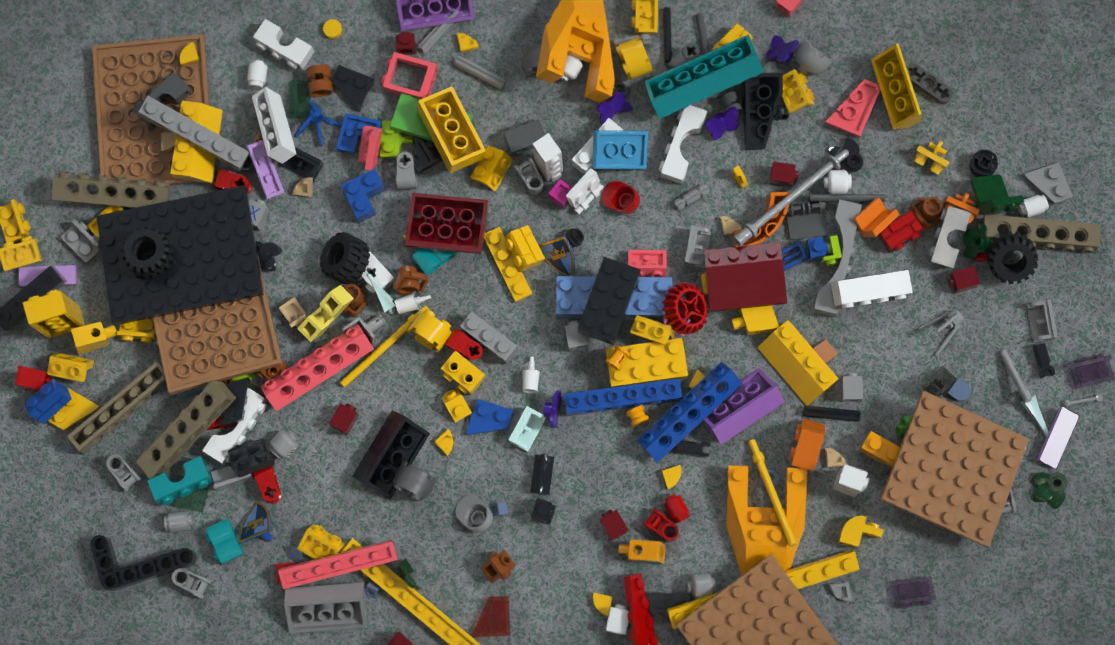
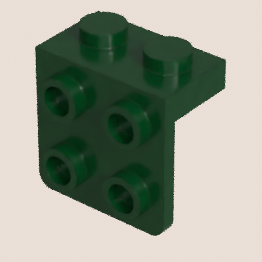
M1000 174L976 177L970 181L981 215L991 213L996 215L1003 211L1013 212L1018 209L1019 205L1024 203L1022 195L1008 196Z

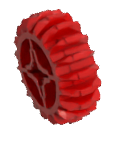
M686 282L675 284V286L668 289V293L664 295L665 300L662 301L664 307L661 309L665 312L662 318H667L666 325H671L672 330H676V333L685 335L694 334L704 328L703 325L707 323L706 318L710 316L707 313L710 307L706 305L708 300L704 299L705 293H700V288L695 287V284ZM682 294L686 296L685 299L681 298ZM688 318L691 320L689 323L685 322Z

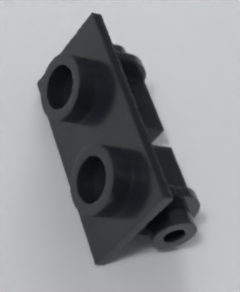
M535 454L530 493L550 494L554 465L553 456Z

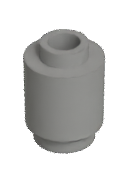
M188 511L169 513L167 516H164L165 530L171 533L190 530L191 526L194 525L193 515L189 514Z

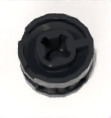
M987 149L977 151L970 161V170L976 177L992 175L998 167L996 154Z

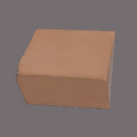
M826 339L813 348L826 364L838 354Z

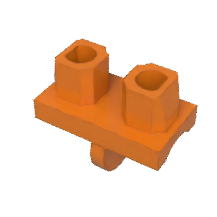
M966 192L964 196L957 194L955 199L948 196L943 204L945 206L944 209H947L949 205L971 212L967 224L969 226L980 211L973 207L975 201L968 199L970 193Z

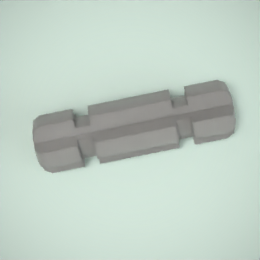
M649 33L641 34L640 38L643 45L650 44L651 38ZM639 35L626 37L624 40H614L615 49L619 44L639 37Z
M702 184L698 189L695 188L683 195L682 198L676 199L674 205L678 210H681L685 205L688 206L700 199V196L707 195L709 189L705 184Z

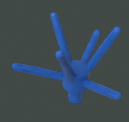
M310 100L311 110L309 111V117L294 136L298 137L311 122L315 123L319 144L323 146L320 122L324 120L329 125L334 124L342 127V124L322 115L318 104Z

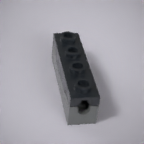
M49 266L0 308V326L3 330L10 331L26 317L23 302L28 301L30 297H42L47 295L49 291L58 290L66 282V279L55 267Z

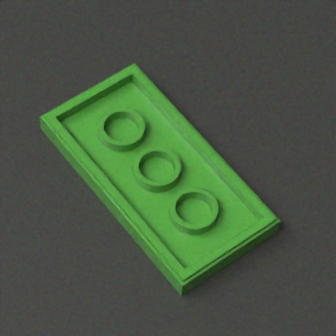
M401 93L390 129L433 141L417 111L418 100L421 99ZM467 113L470 121H472L473 115Z

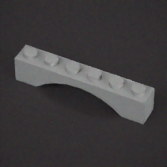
M147 96L138 111L141 118L188 140L239 172L249 156V151L150 96Z
M840 199L838 201L833 222L841 240L842 258L834 276L825 286L818 290L813 308L814 313L836 317L837 312L841 313L842 305H834L831 283L845 280V277L850 275L851 265H848L849 259L854 257L856 247H852L853 241L858 239L860 231L857 229L854 217L861 212L862 204Z

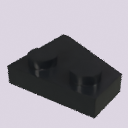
M339 65L332 83L354 108L360 112L374 79Z
M246 377L226 384L236 399L220 415L223 426L226 427L244 420V407L247 403L248 384H250V378Z

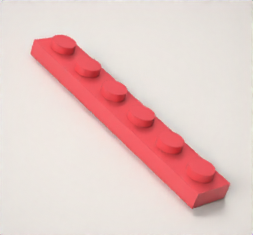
M393 540L280 568L278 573L283 589L396 561L398 557Z

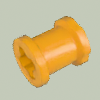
M616 345L614 352L605 362L612 368L620 371L621 364L626 357H629L630 353L621 346Z

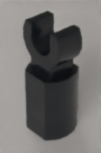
M1046 344L1033 346L1037 364L1041 368L1039 370L1041 379L1045 377L1044 370H1048L1050 375L1054 376L1055 369L1049 364L1051 361Z
M681 440L677 444L676 453L690 455L698 453L706 458L709 457V453H704L702 448L710 447V443L703 442L697 444V442Z

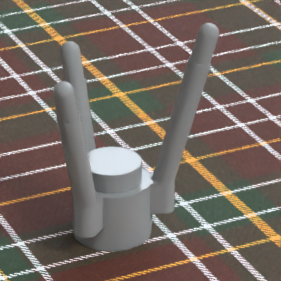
M953 309L951 312L946 311L943 315L918 328V330H923L943 320L944 324L936 330L937 333L946 327L949 329L953 327L935 352V356L939 355L955 332L961 328L960 323L964 321V318L956 309Z

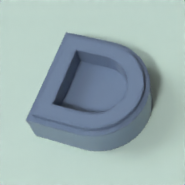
M958 378L947 395L961 402L970 396L971 389L966 382Z

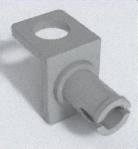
M380 314L367 323L358 317L342 328L341 335L350 327L358 324L367 339L373 344L375 342L373 332L385 325L386 322L384 318L381 319L382 316Z

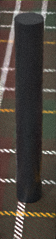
M664 7V61L670 62L672 60L671 8Z

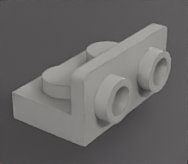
M74 219L72 221L74 225L61 238L88 264L101 252L100 239L95 234L91 236L87 232L89 228L82 221L78 223Z

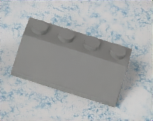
M364 582L285 589L284 607L289 633L368 627Z

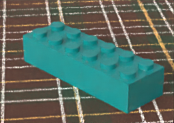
M746 35L644 82L650 101L660 119L680 109L687 108L698 101L705 100L707 97L720 93L727 88L738 85L747 79L756 77L763 73L764 70L749 35Z

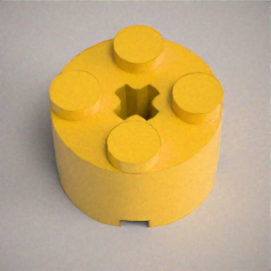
M640 36L621 43L616 47L628 80H633L653 72Z
M429 309L420 311L407 330L409 334L413 332L415 334L414 339L428 349L436 348L435 352L437 353L452 333L450 330L451 325L443 319L439 321Z

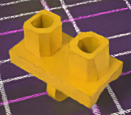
M942 141L938 145L930 142L928 147L933 149L934 152L919 145L914 160L918 164L923 166L927 158H931L934 160V163L930 170L936 174H939L949 164V161L937 155V153L945 156L947 152L941 148Z

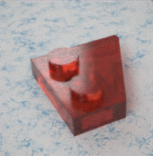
M509 596L488 598L472 633V638L510 636Z

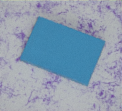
M594 130L592 168L646 169L648 131Z

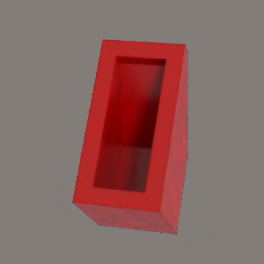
M18 366L15 385L25 391L38 392L42 385L47 384L53 378L46 371Z

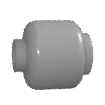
M281 430L271 439V447L269 449L279 459L282 457L288 458L299 446L296 441L298 437L291 430L288 432Z
M708 573L693 574L690 577V581L686 582L687 593H691L692 598L695 600L716 593L715 578H712Z

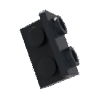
M263 438L228 450L229 466L239 478L275 465L274 458L266 450Z

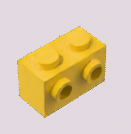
M457 351L441 367L442 376L450 383L452 380L458 384L457 388L465 395L467 392L472 395L486 379V375Z

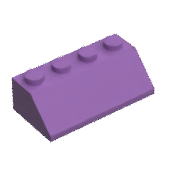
M396 0L401 31L475 19L472 0ZM454 11H459L454 18L448 19Z
M760 368L740 380L742 384L703 420L720 445L785 402L778 387Z

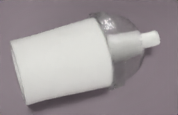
M415 291L412 294L395 299L398 313L402 314L421 310L427 304V300L431 299V295L425 296L424 293Z
M530 357V361L526 362L521 370L522 391L524 393H537L541 369L538 363L534 362V357Z

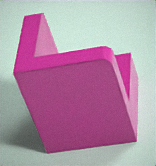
M559 179L549 192V200L564 210L568 202L566 195L572 187Z

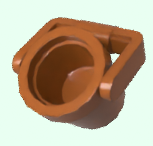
M922 197L909 207V210L912 211L925 230H930L942 221L940 217L943 207L941 201L936 197H929L927 199Z
M413 266L400 267L397 278L393 283V289H396V292L401 295L422 293L428 283L427 275L417 272V268Z
M343 285L342 287L354 298L343 312L351 317H356L368 304L365 302V291L358 285Z

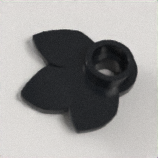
M847 137L843 147H829V155L834 157L844 149L849 151V155L839 163L841 166L839 170L856 172L862 168L863 158L859 155L860 148L853 139ZM855 160L857 165H851L850 161Z
M256 241V247L259 248L257 253L261 268L266 271H276L274 256L283 252L281 247L274 242L263 244L260 241Z

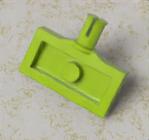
M382 120L381 129L383 130L380 157L397 159L402 144H414L413 136H403L402 132L390 129L392 120Z

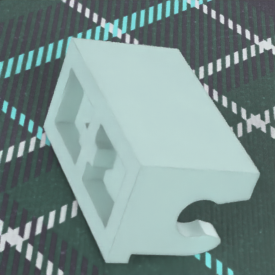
M526 406L509 438V442L528 452L546 417Z

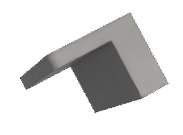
M230 466L211 472L214 481L213 488L217 491L254 479L253 473L239 478Z

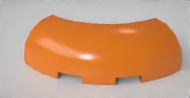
M771 192L767 196L764 214L789 195L790 192ZM789 204L760 227L757 236L751 237L742 246L758 245L775 233L787 214ZM743 229L734 230L731 234L732 247H739L732 238Z

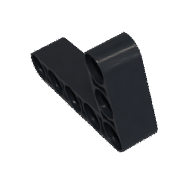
M96 535L90 542L101 585L103 588L111 591H117L157 578L180 568L190 567L197 560V555L193 550L181 548L119 569L112 542L108 537ZM103 539L105 547L99 550L97 544ZM186 552H189L191 558L188 562L184 563L182 557ZM106 558H109L110 565L109 567L104 568L103 561ZM170 558L172 560V565L170 568L166 569L164 567V561ZM151 564L153 572L147 575L145 568ZM132 570L135 576L131 581H128L127 573ZM114 576L116 582L114 586L110 587L108 580Z

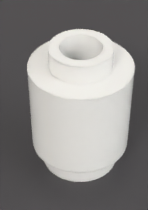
M255 60L249 64L247 75L249 88L263 89V85L266 84L268 67L264 65L263 61Z
M1036 195L1024 199V203L1018 206L1020 215L1025 216V218L1042 214L1045 210L1049 209L1044 195Z

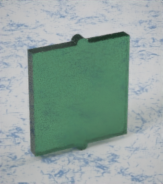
M177 475L175 482L181 481L184 476ZM209 486L204 489H196L186 497H179L173 500L170 506L203 512L206 499L209 497L207 495Z

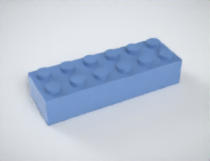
M557 276V318L582 317L596 277ZM639 277L624 319H635L637 315L647 319H667L662 318L665 312L661 309L664 307L662 303L665 300L664 295L672 287V277Z

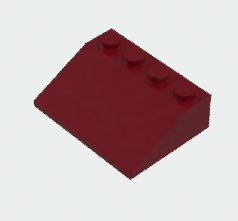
M412 193L405 247L481 254L488 219V200Z
M780 242L704 250V268L710 312L787 304Z

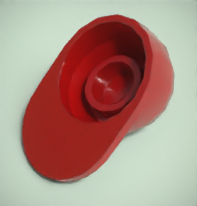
M613 181L604 188L601 200L606 207L628 215L639 207L640 195L630 185L620 181Z

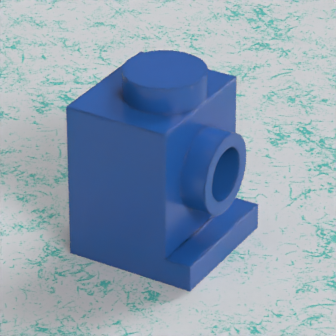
M823 236L807 239L806 249L809 262L820 261L822 257L828 256V244L823 240Z

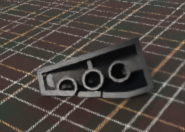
M761 73L756 77L741 82L746 150L765 149L772 128L771 125L783 93V73Z

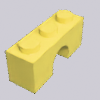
M341 285L336 287L319 303L321 306L308 316L297 329L310 342L314 341L327 330L354 298Z

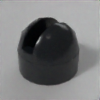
M777 106V112L774 116L775 120L789 118V111L786 106Z

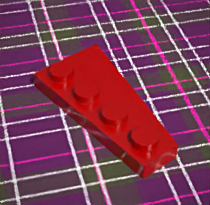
M641 574L624 577L626 602L630 604L627 617L628 621H631L632 632H629V639L633 641V645H658L653 627L654 622L649 610V601L645 593L644 580Z

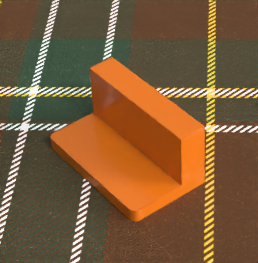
M875 198L854 217V222L864 238L876 237L900 214L897 209H886L881 199Z

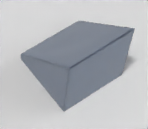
M506 502L489 505L493 517L508 514Z
M292 546L287 557L298 563L304 553Z
M371 579L365 589L366 595L375 599L380 586Z

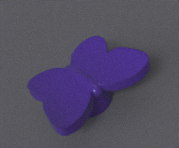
M775 35L771 43L772 49L766 53V58L770 61L777 59L781 64L788 62L793 57V51L799 41L794 40L785 43L780 36Z
M616 92L610 98L597 105L601 126L608 118L612 119L616 113L633 110L630 103L624 100L625 96L623 93Z
M736 107L729 108L725 113H717L712 119L705 122V127L711 133L713 140L719 139L726 130L733 131L739 128L740 124L736 120L739 111Z
M558 390L555 392L552 402H546L544 406V417L550 418V426L552 428H558V411L563 398L561 397V391Z

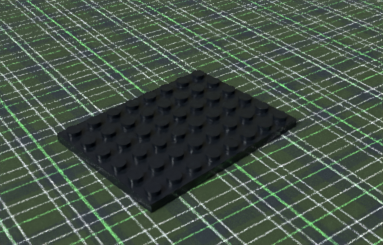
M245 185L97 216L111 323L113 326L264 295L248 192ZM141 226H145L147 229L149 226L154 227L155 230L157 228L172 244L173 247L171 248L174 250V255L171 256L174 259L173 262L168 263L170 268L163 270L164 274L158 273L156 278H153L151 275L150 279H146L144 276L141 278L134 274L123 262L124 260L121 258L123 252L120 250L121 246H124L122 241L127 239V234L129 232L132 234L135 228L138 230L141 229ZM149 244L144 246L139 252V260L150 259L156 252V245Z

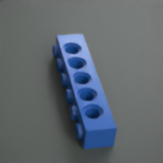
M723 362L719 363L646 431L637 442L658 463L742 384L741 381Z
M679 378L564 394L567 416L632 408L640 405L647 406L677 402L682 399Z

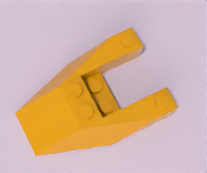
M560 0L557 8L552 13V17L544 27L536 77L549 83H554L564 76L567 54L590 63L584 97L598 103L612 96L615 81L603 0Z
M728 466L726 528L741 575L769 554L775 557L784 571L790 570L805 527L807 469H786L785 508H783V511L797 543L796 546L789 547L774 508L747 507L748 466Z

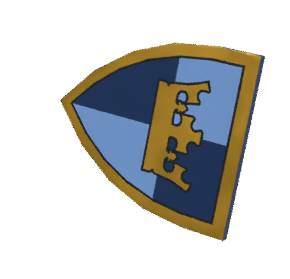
M566 236L538 244L549 265L563 275L573 276L575 257Z
M257 501L247 514L240 529L239 545L259 536L267 542L272 539V535L269 533L271 530V515L264 504Z

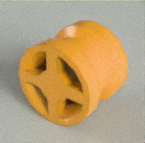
M643 405L626 412L627 417L631 419L632 427H636L649 420L648 415L644 413L645 408Z

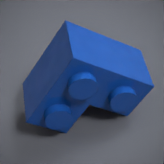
M376 169L341 184L359 223L376 215L368 198L385 191Z

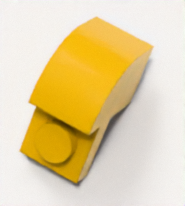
M856 516L844 524L838 543L858 548L862 534L880 539L884 529H880V525L868 522V525H866L867 516Z

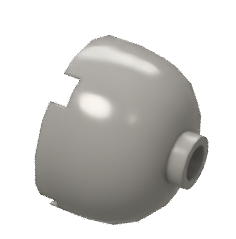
M804 39L798 45L795 52L796 62L800 65L798 69L806 75L808 72L814 75L821 74L833 62L828 56Z

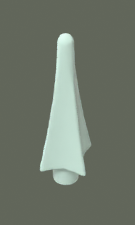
M368 274L367 277L379 298L384 313L386 311L389 314L395 313L396 305L393 303L394 299L385 292L371 274Z
M1030 395L1032 399L1030 402L1025 403L1022 401L1021 403L1047 437L1049 431L1043 420L1036 396Z

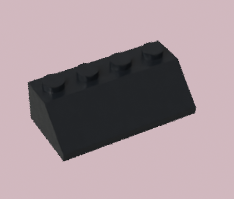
M392 410L352 477L391 500L397 488L393 487L394 482L392 480L403 460L408 462L407 467L409 464L412 465L430 433L406 416Z

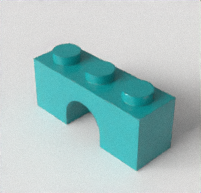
M201 456L183 464L185 476L179 482H172L165 472L147 480L154 500L160 506L169 505L173 500L179 497H186L192 491L204 489L214 482L208 466Z

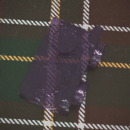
M1098 354L1093 356L1092 360L1086 361L1085 358L1075 360L1074 364L1069 367L1075 388L1080 389L1114 380L1109 362L1111 356Z
M931 576L891 582L895 606L900 605L901 609L913 607L912 603L920 602V606L930 605L932 600L937 599L936 595H934Z

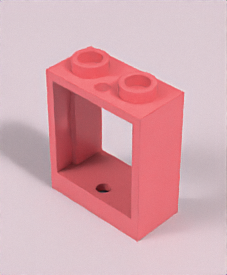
M394 52L387 62V68H389L387 75L384 74L382 77L381 85H383L384 92L398 96L403 93L420 99L430 96L438 71L437 64ZM398 61L427 69L420 92L391 84Z

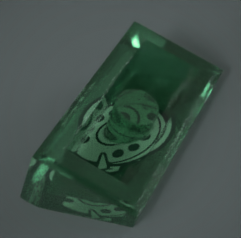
M292 80L288 83L289 119L309 117V111L311 110L309 101L311 96L308 91V83L310 82Z

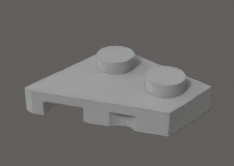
M1059 162L1024 174V178L1029 180L1052 204H1057L1073 197Z

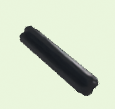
M804 406L803 416L855 422L860 421L861 412L856 410Z

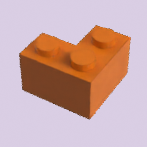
M804 418L801 424L797 423L794 437L797 443L796 447L791 448L789 458L792 459L791 465L811 471L815 470L825 436V424Z

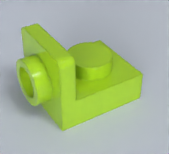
M836 235L829 237L827 243L829 252L827 254H831V256L822 257L821 265L834 266L841 260L842 255L838 236Z

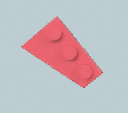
M864 79L831 117L825 121V124L860 138L880 92L879 85Z

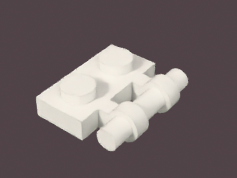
M591 168L566 195L569 204L575 208L574 212L578 215L589 207L588 204L594 198H597L600 195V191L604 188L599 183L600 180L597 173Z

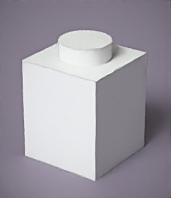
M616 604L615 608L611 607L606 631L621 635L626 634L628 625L627 613L629 612L626 606Z

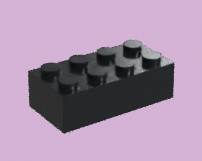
M607 257L603 258L578 325V333L615 345L641 275V269Z

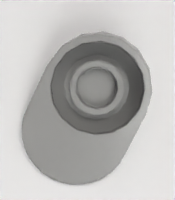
M470 494L458 502L456 516L469 530L481 533L491 526L493 514L490 508L478 496Z

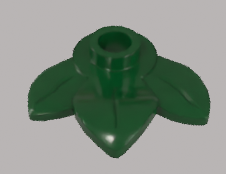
M979 222L976 230L968 229L964 233L963 242L967 245L963 253L964 257L974 258L978 253L989 251L991 239L987 236V226L984 223Z
M1040 472L1032 477V481L1038 485L1033 494L1035 502L1050 501L1054 509L1062 505L1065 500L1064 489L1067 486L1065 475L1059 472L1052 474ZM1055 479L1061 480V484L1059 486H1055L1053 484V481Z
M398 560L399 565L397 567L404 576L408 586L419 590L411 576L414 570L408 560Z

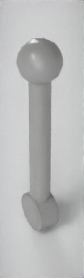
M1097 394L1095 397L1073 401L1064 400L1063 406L1069 407L1072 404L1090 401L1101 402L1103 400V396L1101 394Z

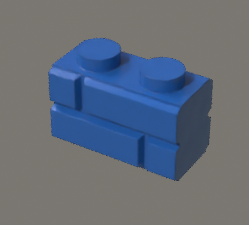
M52 379L47 384L42 385L34 396L27 399L25 407L30 417L45 424L72 398L67 387Z

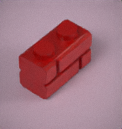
M908 211L891 222L877 236L888 252L892 250L897 252L905 247L904 243L908 240L913 242L921 237L920 233L923 227L912 211Z

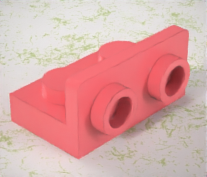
M367 125L363 127L358 161L366 163V170H373L378 161L383 129Z
M628 250V265L641 269L640 277H666V250Z

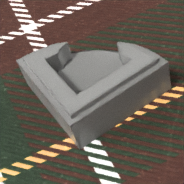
M849 582L829 585L832 594L837 599L844 602H852Z

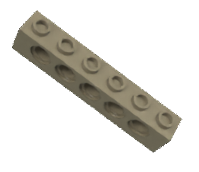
M59 171L53 177L52 200L137 208L170 201L171 184H167L163 180L147 182L143 178L128 180L127 177L119 176L115 179L109 178L107 175H97V177L89 176L88 173L72 175L68 171ZM69 183H75L78 189H71ZM90 184L95 185L96 188H97V191H96V192L91 191V190L89 189L88 185H90ZM107 187H114L116 189V193H110ZM132 188L135 191V195H129L126 189ZM145 191H153L154 197L147 196Z
M985 214L982 218V223L987 226V236L991 239V244H994L993 239L995 237L997 239L1000 238L997 228L1002 227L1006 231L1005 235H1007V231H1012V234H1015L1017 229H1022L1028 239H1031L1034 247L1043 246V249L1053 250L1055 247L1062 248L1063 251L1081 249L1083 253H1093V251L1100 247L1101 224ZM1036 231L1043 232L1044 238H1039L1036 235ZM1055 233H1061L1063 240L1057 239ZM1075 234L1081 235L1083 241H1077Z
M156 361L72 431L67 437L77 450L85 454L167 385L163 365Z
M213 380L208 382L204 390L192 399V403L180 411L178 418L174 422L169 423L166 426V430L153 440V444L140 454L141 457L136 461L150 479L164 472L166 473L229 407L236 397L222 381Z

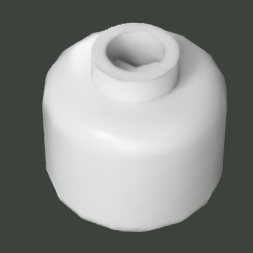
M567 54L564 76L561 79L564 81H568V79L575 80L583 67L581 60Z
M830 170L828 176L824 177V188H828L829 194H846L851 189V174H848L846 170Z

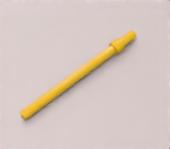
M424 305L416 314L409 316L406 323L343 378L340 383L346 387L407 332L420 311H425V309L429 308Z
M755 439L750 440L748 444L753 454V462L757 464L789 547L796 546L797 543L765 466L764 455L759 451Z

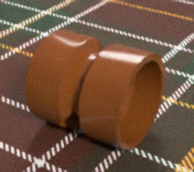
M319 64L308 67L306 73L307 80L310 81L308 83L309 95L312 97H324L333 94L332 81L329 80L332 77L330 66Z

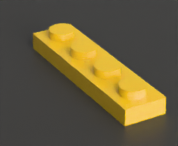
M497 227L485 233L484 240L516 303L533 294L519 267L515 266L511 250H508L505 246V237L501 228Z

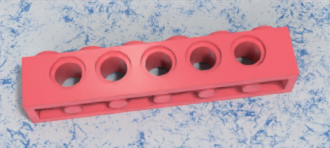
M357 324L349 328L342 335L333 338L323 347L316 349L309 356L300 359L290 368L283 370L276 377L267 380L260 387L275 411H278L371 352L374 348Z

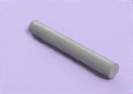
M1002 350L999 354L1025 403L1030 402L1032 399L1007 351Z

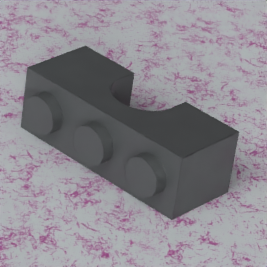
M173 72L166 75L158 87L152 88L148 96L160 103L170 98L180 105L181 101H184L193 91ZM145 99L140 100L135 105L133 112L153 130L157 126L141 118L138 114Z

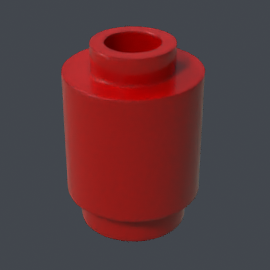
M674 493L665 499L666 503L663 505L671 519L675 520L677 524L690 517L689 509L680 495L676 496Z

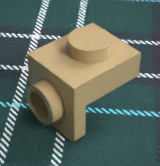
M295 296L279 306L280 311L289 322L291 328L293 326L298 328L308 316Z

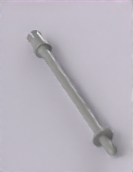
M844 149L835 157L829 155L827 157V164L753 224L747 223L742 231L733 236L732 239L735 244L741 247L751 237L757 236L760 227L832 168L839 170L841 168L839 163L849 155V151Z

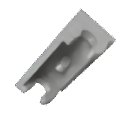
M691 225L684 266L705 269L704 250H708L710 229Z
M1051 299L1032 302L1030 305H1027L1033 343L1055 340L1058 335Z

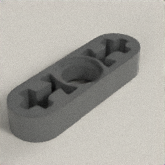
M909 64L906 67L908 74H910V71L916 70V75L912 77L909 75L914 86L938 103L946 104L951 100L953 91L945 83L917 64ZM921 74H923L924 76L921 78L920 83L917 82ZM926 79L931 80L933 87L925 88L923 81ZM937 85L940 86V87L938 88L939 91L936 90V92L933 93V91L935 90L936 86H937ZM944 91H946V92H947V95H946L947 97L941 98V97H940V95H941L940 92L943 93Z

